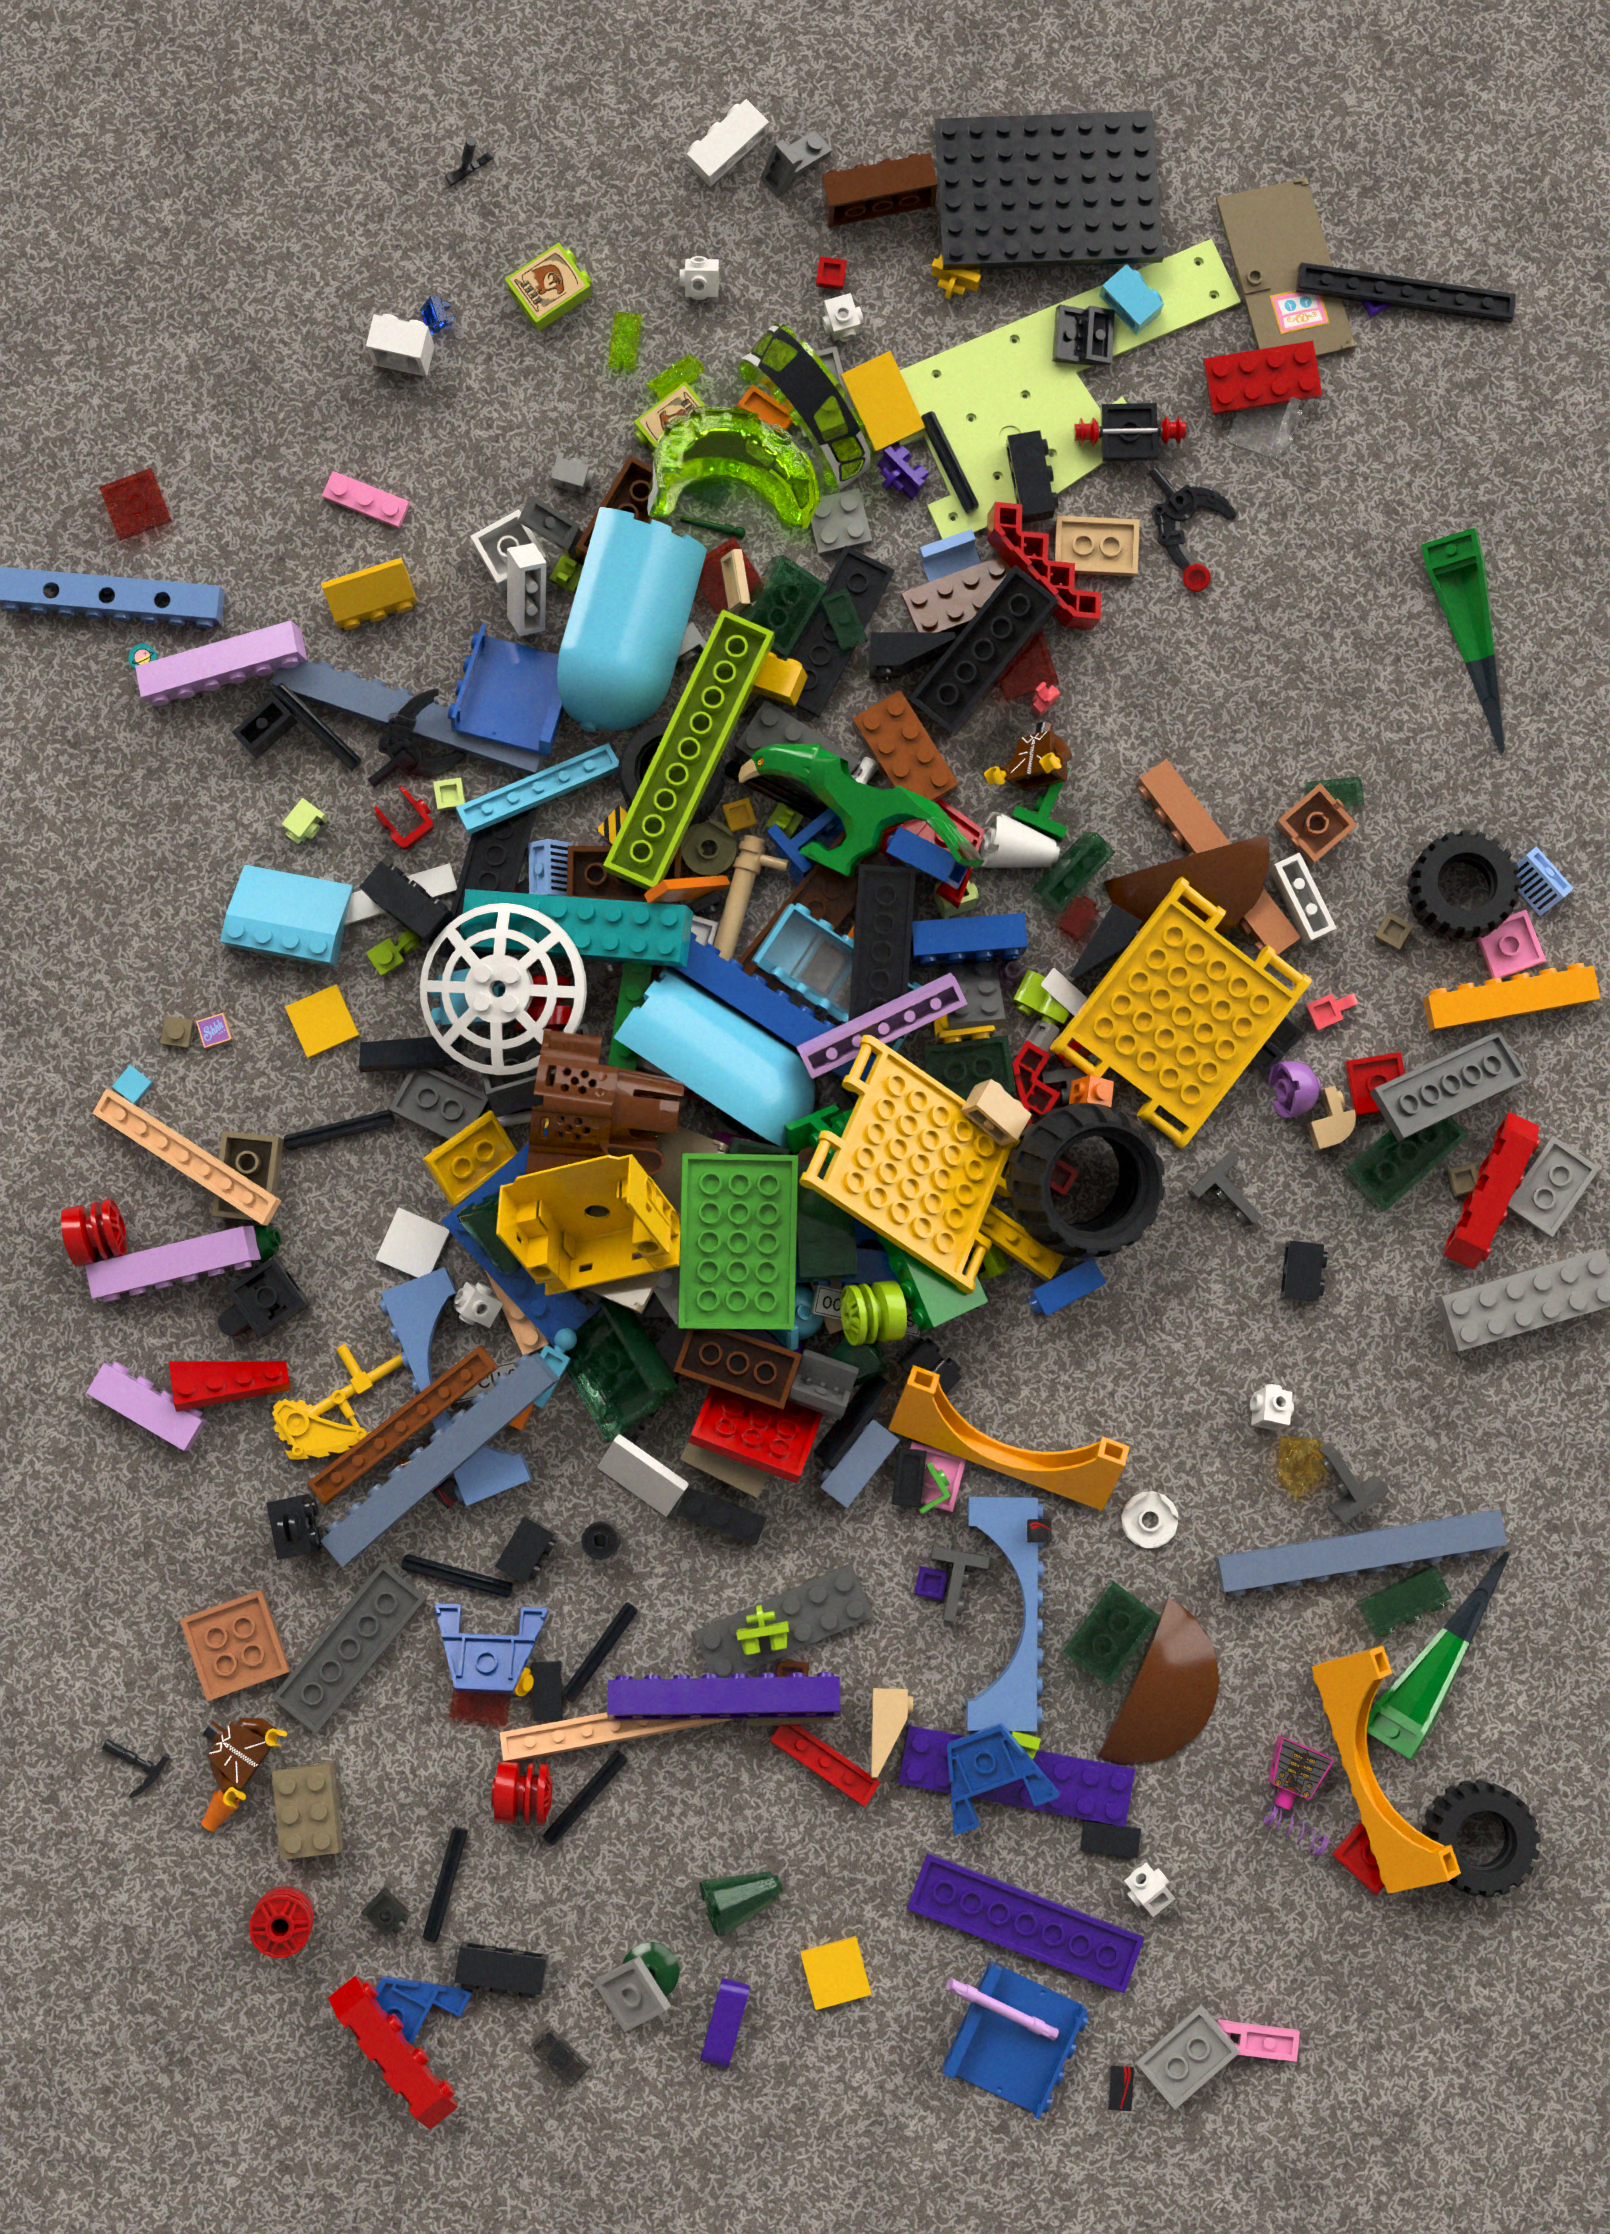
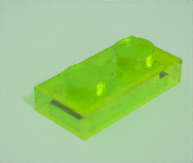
M615 311L608 367L636 370L642 314Z
M689 353L648 381L646 386L656 398L662 400L685 381L687 383L695 381L699 374L705 371V368L698 358Z

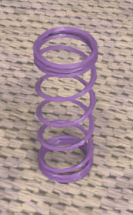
M1276 1804L1270 1808L1272 1812L1270 1818L1265 1816L1263 1822L1264 1825L1270 1826L1276 1818L1278 1810H1280V1817L1274 1831L1279 1827L1282 1817V1809ZM1291 1814L1284 1817V1819H1286L1289 1816L1292 1817L1289 1831L1285 1836L1286 1838L1291 1833V1829L1293 1826V1815ZM1303 1821L1295 1824V1826L1299 1825L1300 1823L1303 1824L1302 1833L1299 1838V1841L1297 1842V1845H1299L1303 1838L1305 1830V1825ZM1314 1828L1306 1831V1834L1312 1830L1314 1831V1838L1308 1852H1310L1314 1846L1316 1838V1831ZM1325 1835L1317 1839V1841L1320 1840V1843L1322 1842L1320 1848L1317 1849L1316 1847L1313 1853L1317 1858L1324 1853L1328 1846L1329 1838Z

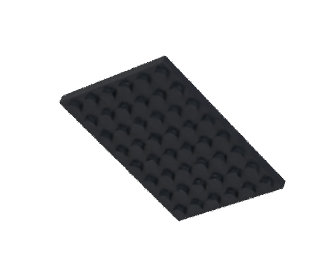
M1152 111L935 119L943 270L1163 262L1164 252Z

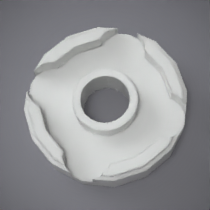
M1154 1491L1140 1492L1132 1496L1124 1505L1121 1514L1122 1528L1127 1538L1134 1544L1144 1548H1158L1168 1543L1175 1535L1178 1525V1512L1173 1502L1165 1495ZM1152 1511L1158 1517V1522L1153 1528H1146L1142 1523V1517L1146 1512Z

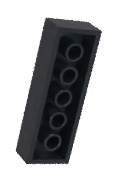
M1015 565L908 699L952 735L956 736L1061 606L1060 601Z

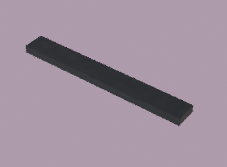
M1303 262L1298 267L1296 292L1360 302L1367 301L1374 304H1390L1394 307L1511 323L1514 318L1516 294Z

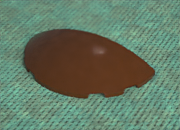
M1266 834L1162 863L1104 881V885L1113 904L1142 921L1138 928L1141 930L1171 891L1174 883L1180 877H1183L1189 882V886L1215 907L1220 906L1226 911L1225 916L1214 929L1217 933L1222 934L1237 925L1240 919L1250 909H1253L1263 892V885L1270 865L1268 837ZM1183 895L1179 897L1177 901L1203 922L1208 920L1209 916Z
M1167 1598L1147 1643L1145 1654L1125 1699L1120 1704L1100 1749L1099 1757L1125 1764L1155 1762L1175 1754L1176 1751L1183 1748L1186 1744L1192 1742L1204 1728L1212 1714L1219 1687L1217 1657L1209 1636L1206 1635L1198 1623V1620L1187 1609Z

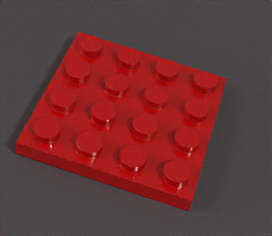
M710 1387L688 1443L797 1484L823 1413L787 1400L783 1411H779Z

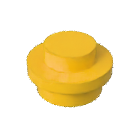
M524 1668L514 1691V1694L517 1696L526 1695L533 1686L534 1679L529 1668Z

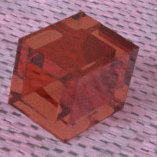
M1076 895L1057 921L1055 927L1078 942L1099 913V910L1095 908L1097 906L1096 903L1086 896L1081 898Z

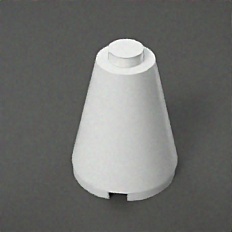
M992 812L988 817L985 826H990V829L986 835L984 834L979 849V854L985 860L981 865L982 867L1043 868L1050 867L1052 863L1057 862L1060 848L1056 846L1054 839L1001 813Z

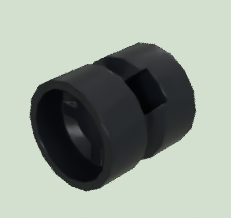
M601 1520L592 1523L585 1529L582 1534L581 1543L583 1550L588 1556L593 1559L602 1560L609 1558L617 1551L620 1546L621 1536L614 1524Z

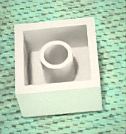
M383 314L382 316L373 315L366 348L375 366L427 377L434 343L428 326L418 320L406 322L399 320L394 315Z
M520 510L509 514L470 536L475 549L500 592L507 590V548L534 543L546 561V568L549 567L547 557L532 531L517 522L521 515Z

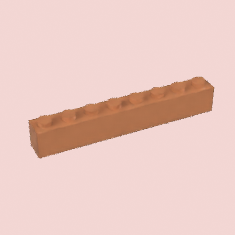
M1167 759L1139 778L1137 782L1139 795L1145 802L1150 801L1155 807L1153 812L1156 818L1162 824L1167 823L1172 830L1170 833L1172 839L1179 847L1182 845L1189 853L1187 856L1231 844ZM1263 889L1253 909H1250L1238 923L1240 930L1246 936L1250 934L1255 940L1256 944L1254 947L1258 954L1265 946L1269 945L1278 956L1301 938L1265 889Z

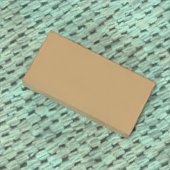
M733 549L721 558V566L729 611L739 612L750 604L742 549Z

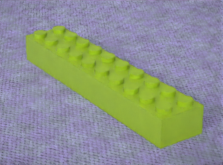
M722 609L603 864L605 872L646 890H650L664 880L774 643V632Z

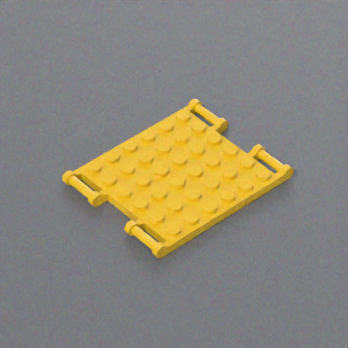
M1180 877L1174 883L1168 895L1061 1035L1050 1046L1052 1052L1056 1055L1060 1053L1085 1072L1087 1076L1092 1075L1101 1078L1108 1067H1111L1150 1097L1147 1103L1139 1109L1137 1117L1142 1121L1147 1120L1171 1138L1174 1141L1173 1144L1179 1149H1183L1189 1143L1312 981L1306 974L1301 975L1277 956L1271 946H1265L1254 962L1217 933L1214 929L1225 916L1226 911L1220 906L1215 907L1189 886V882L1183 877ZM1183 895L1209 916L1208 920L1203 922L1177 901L1179 897ZM1269 963L1294 983L1292 990L1265 971V966ZM1071 1038L1100 1059L1097 1065L1094 1066L1067 1045ZM1160 1105L1185 1124L1186 1128L1180 1132L1154 1111Z
M863 1035L859 1043L861 1048L852 1069L842 1082L843 1088L859 1095L856 1105L841 1138L830 1131L823 1130L820 1132L817 1149L807 1172L802 1173L799 1183L805 1188L813 1189L955 1284L961 1291L966 1294H972L976 1286L974 1281L985 1253L989 1252L992 1246V1241L978 1231L994 1191L1003 1197H1011V1194L1006 1189V1174L1010 1173L1011 1162H1009L1004 1177L1000 1176L1011 1149H1016L1021 1139L1018 1138L1017 1141L1000 1146L961 1112L966 1102L964 1099L875 1037ZM871 1052H873L877 1056L864 1083L860 1080V1077ZM829 1148L835 1150V1153L822 1180L817 1176ZM972 1246H974L975 1250L973 1252L965 1275H963L962 1271L964 1269Z

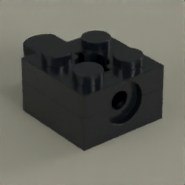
M272 1257L226 1289L235 1304L219 1316L218 1326L228 1336H238L251 1327L257 1337H265L311 1304L281 1260Z
M310 1494L266 1503L277 1560L321 1550L320 1544H322L323 1533L321 1527H316L314 1516L318 1515L315 1498L311 1499Z

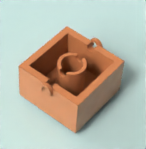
M1320 783L1279 818L1274 826L1311 866L1351 832L1357 824L1343 809L1344 804L1338 798L1335 800Z

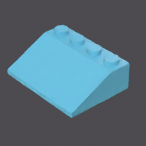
M244 865L226 912L220 942L227 947L337 968L346 926L345 921L354 886Z

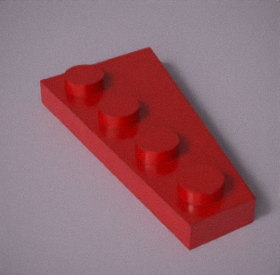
M169 1361L176 1412L291 1390L286 1361Z

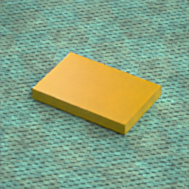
M891 350L840 374L874 452L925 428Z
M488 1111L422 1160L449 1204L456 1206L475 1192L518 1152L497 1117L494 1116L493 1111Z

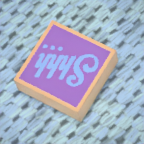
M224 1013L196 1021L205 1049L233 1041Z

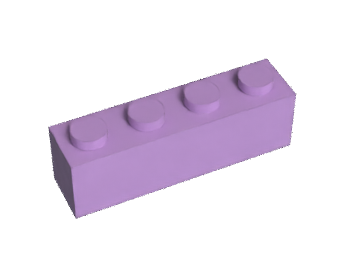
M115 1361L113 1365L103 1363L86 1393L183 1451L190 1450L207 1420L201 1417L203 1412L197 1408L176 1412L172 1393L166 1390L159 1393L152 1388L153 1382L142 1376H139L137 1379L128 1374L130 1369Z

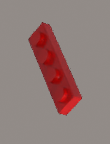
M799 1725L778 1726L768 1741L863 1808L866 1807L881 1783L877 1779H871L870 1774Z

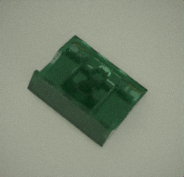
M601 1298L598 1301L601 1307L600 1312L591 1322L573 1330L577 1336L576 1345L572 1349L566 1350L564 1355L571 1358L566 1368L568 1375L607 1442H612L618 1434H624L662 1407L679 1387L634 1311L606 1298Z

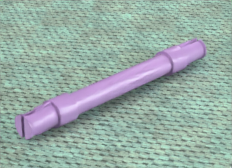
M953 1978L948 1980L946 1989L960 1995L962 1999L981 2005L1052 2041L1058 2037L1059 2030L1046 2024L1043 2020L1014 2009L979 1992L978 1989L968 1984H963Z

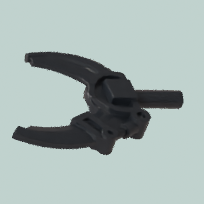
M1156 466L1148 474L1168 498L1164 503L1156 504L1151 511V515L1155 518V523L1159 530L1157 542L1164 546L1173 561L1182 570H1185L1186 567L1195 562L1183 545L1186 541L1183 530H1180V522L1190 519L1196 512L1197 507L1213 509L1228 519L1231 517L1234 519L1237 514L1224 496H1220L1219 492L1214 489L1210 490L1207 486L1190 487L1186 484L1176 491Z
M438 688L414 696L398 712L388 715L389 725L387 731H384L382 738L378 741V750L383 754H387L391 760L368 778L373 787L379 785L399 768L407 776L415 775L419 777L421 775L422 777H432V775L438 776L443 774L444 771L451 770L455 767V764H458L464 758V752L460 753L458 750L444 756L424 757L419 744L414 742L413 739L408 738L409 732L412 733L416 725V716L426 706L434 702V697L439 696Z

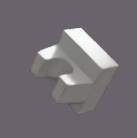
M1037 1019L1026 1040L1053 1056L1055 1053L1050 1050V1046L1053 1040L1061 1035L1060 1029L1052 1023Z

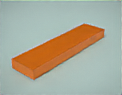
M724 875L669 879L655 885L645 892L644 896L648 903L699 899L715 890L719 893L731 884L727 876Z

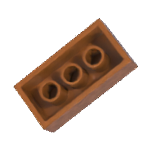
M901 690L852 718V727L872 759L878 764V769L891 789L899 785L933 802L940 798L944 799L957 791L959 783Z

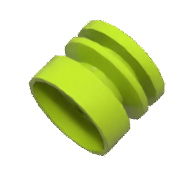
M895 1280L874 1282L871 1287L867 1284H859L858 1286L849 1285L843 1288L840 1298L841 1322L845 1336L851 1345L874 1343L876 1338L880 1342L902 1340L907 1328V1311L903 1292Z

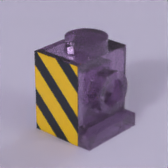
M618 805L596 829L597 834L610 846L613 845L630 809L629 807L624 810Z

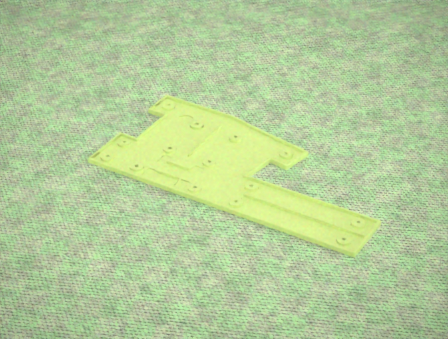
M1212 239L1163 259L1162 263H1153L1137 270L1142 275L1144 283L1150 289H1154L1160 294L1164 305L1161 314L1137 335L1115 313L1112 358L1241 303ZM1102 285L900 370L920 417L927 412H935L979 503L977 510L971 513L964 511L925 428L899 440V446H905L922 438L925 439L950 494L927 505L941 539L970 529L973 530V533L986 529L987 515L995 502L1016 504L1005 445L1008 435L1041 431L1042 439H1047L1049 453L1054 454L1053 457L1047 455L1045 458L1047 466H1052L1054 481L1050 482L1052 492H1056L1057 495L1106 462L1102 461L1101 438L1098 439L1094 446H1092L1090 440L1084 441L1082 446L1079 445V441H1074V424H1079L1080 418H1082L1084 424L1090 423L1092 418H1095L1099 426H1101L1100 408L1077 375L1078 372L1094 365L1052 361L1056 307L1061 304L1086 309L1088 306L1111 309L1099 296ZM1121 397L1112 404H1125L1127 402ZM995 476H999L1000 479L996 480Z

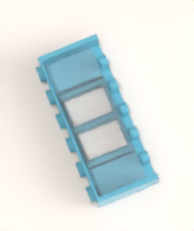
M791 903L786 906L751 962L845 1024L848 1022L853 939L845 934L840 937L833 932L834 926L823 919H820L818 922L809 916L811 911L800 903H797L795 906ZM916 982L908 983V993L922 986ZM896 1038L885 1045L897 1052L904 1039Z

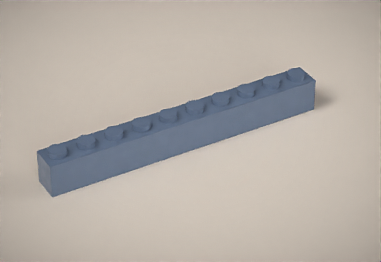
M303 661L294 668H279L276 670L271 683L274 688L280 683H284L298 698L387 728L389 725L388 715L398 712L406 702L413 698V693L406 689L397 687L395 691L386 688L387 684L376 679H371L368 682L360 679V675L353 671L344 670V673L333 670L334 666L323 661H318V664ZM435 699L433 703L426 706L416 716L417 722L412 733L409 732L411 736L455 751L464 752V754L529 776L540 772L546 756L453 732L451 719H448L449 708L438 705L439 702Z
M526 1353L513 1364L516 1369L508 1375L504 1372L492 1383L495 1387L488 1394L483 1391L471 1401L474 1405L467 1412L464 1409L458 1412L450 1420L453 1424L446 1431L441 1428L429 1438L432 1442L425 1449L422 1446L416 1449L408 1457L411 1461L404 1468L401 1465L397 1466L387 1475L390 1479L383 1486L380 1483L374 1486L367 1493L369 1498L363 1504L359 1501L345 1512L348 1515L342 1522L336 1520L325 1530L328 1535L321 1540V1543L341 1567L354 1561L560 1380L539 1353L531 1356Z
M1489 1510L1215 1556L1220 1590L1228 1592L1229 1596L1246 1594L1245 1589L1256 1587L1257 1592L1273 1590L1274 1584L1285 1582V1587L1302 1585V1579L1313 1578V1582L1330 1580L1331 1574L1341 1573V1577H1351L1359 1575L1358 1570L1369 1568L1370 1573L1386 1571V1565L1397 1564L1398 1568L1415 1566V1560L1425 1559L1426 1563L1443 1561L1442 1556L1453 1554L1455 1559L1471 1556L1470 1551L1480 1549L1482 1554L1494 1553L1499 1551L1498 1546L1507 1545L1501 1511Z

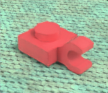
M1042 682L1034 690L1036 695L1032 699L1034 704L1031 711L1038 718L1046 712L1060 695V692L1053 685L1047 689L1045 682Z
M1354 993L1335 1001L1333 994H1329L1306 1004L1305 1007L1316 1031L1343 1020L1341 1011L1356 1006L1358 1001Z

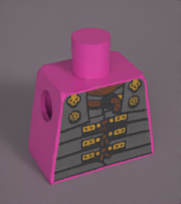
M1278 1735L1268 1778L1271 1784L1280 1787L1274 1803L1291 1810L1296 1794L1310 1800L1334 1759Z

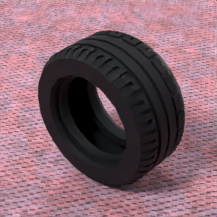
M671 719L657 720L655 723L643 726L636 734L632 735V738L628 740L624 750L621 752L618 764V779L622 795L629 808L641 785L642 768L648 758L656 753ZM722 755L689 827L707 819V816L711 815V812L716 809L722 798L725 787V767Z

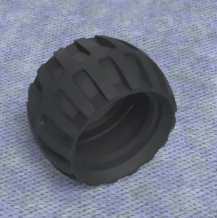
M1073 1103L1062 1108H1055L1042 1114L1038 1119V1123L1028 1125L1021 1133L1020 1137L1022 1139L1016 1149L1012 1148L1008 1159L1011 1162L1010 1173L1006 1174V1189L1012 1197L1010 1198V1206L1025 1231L1034 1240L1053 1252L1083 1259L1110 1256L1122 1250L1121 1246H1131L1143 1236L1142 1232L1148 1225L1151 1226L1157 1218L1158 1214L1156 1211L1160 1200L1164 1199L1165 1187L1162 1185V1175H1165L1164 1165L1161 1157L1156 1154V1145L1150 1135L1125 1113L1112 1107L1095 1103ZM1093 1136L1102 1137L1112 1147L1119 1163V1183L1113 1200L1096 1217L1083 1223L1066 1224L1053 1206L1050 1193L1052 1170L1061 1154L1075 1142Z

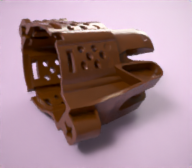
M544 1029L534 1095L544 1096L543 1105L532 1106L526 1175L606 1155L622 1157L631 1154L647 1175L659 1173L663 1169L665 1156L659 1148H656L658 1136L638 1132L633 1129L677 1134L681 1101L655 1097L683 1098L685 1083L668 1077L600 1064L603 1036H588V1034L580 1035L575 1032L565 1033L564 1031L557 1032L551 1029ZM552 1066H556L554 1083L550 1085ZM567 1069H570V1075L567 1074ZM584 1071L588 1072L587 1077L584 1075ZM592 1080L596 1081L595 1086L592 1085ZM546 1118H549L547 1136H544Z

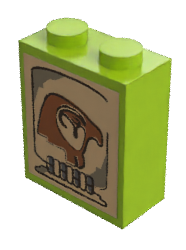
M559 242L505 278L508 291L538 332L592 296L591 285L593 283L585 270L579 271L575 265L577 260L569 248L564 250Z
M685 381L634 421L635 432L633 434L643 447L646 444L653 451L651 457L660 466L668 457L665 440L659 444L655 455L654 451L664 429L685 414L707 410L708 408ZM697 418L682 424L669 435L668 445L672 459L692 448ZM678 462V463H676V464L670 466L667 470H668V471H671L674 467H676V466H677L678 464H680L681 462Z

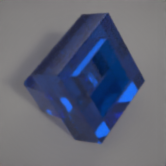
M440 295L430 296L420 308L424 324L428 326L430 334L439 333L441 329L451 326L456 320L455 316L446 315L445 311L451 307V303L442 301Z

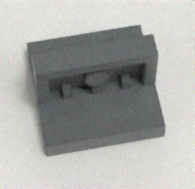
M805 1349L787 1401L841 1420L859 1368Z

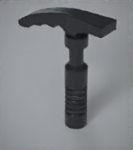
M468 136L465 140L461 157L462 162L459 165V169L445 175V179L450 186L458 183L494 158L489 151L472 162L477 143L473 136Z
M109 1739L105 1741L102 1747L104 1751L116 1757L118 1756V1758L131 1765L136 1764L142 1767L144 1772L149 1773V1778H146L143 1785L141 1784L137 1790L132 1791L129 1796L130 1798L142 1793L159 1777L170 1755L164 1754L160 1762L154 1766L153 1762L149 1760L147 1762L138 1757V1754L117 1745V1743Z

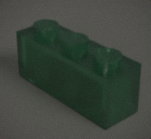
M1084 832L1029 892L1046 911L1060 913L1116 852L1098 832Z
M1430 1565L1355 1602L1370 1634L1375 1636L1379 1634L1380 1637H1385L1395 1632V1626L1403 1622L1408 1625L1422 1618L1420 1614L1429 1609L1431 1612H1435L1446 1607L1445 1601L1451 1599L1452 1596L1438 1567Z

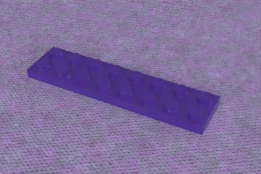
M908 1725L898 1783L951 1793L947 1744L950 1741L964 1737V1735ZM1037 1750L1033 1761L1059 1791V1798L1034 1807L1023 1778L972 1796V1798L1125 1827L1135 1769Z
M928 1852L907 1905L908 1910L1122 1993L1126 1991L1144 1941L1143 1935Z

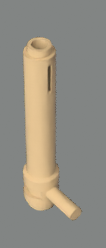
M745 835L744 840L740 841L738 847L740 854L734 861V875L713 944L714 947L721 951L719 956L726 961L733 958L756 875L760 874L761 867L766 866L789 871L791 865L790 860L765 855L767 850L765 848L766 841L751 835Z

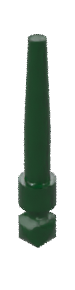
M681 517V522L723 532L724 535L728 536L733 534L737 538H743L746 533L743 527L734 528L733 525L726 523L722 525Z

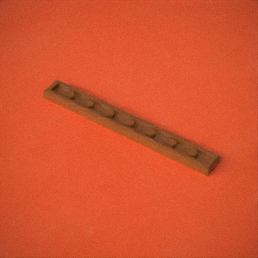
M482 1345L478 1346L307 1482V1484L321 1503L327 1505L499 1367Z

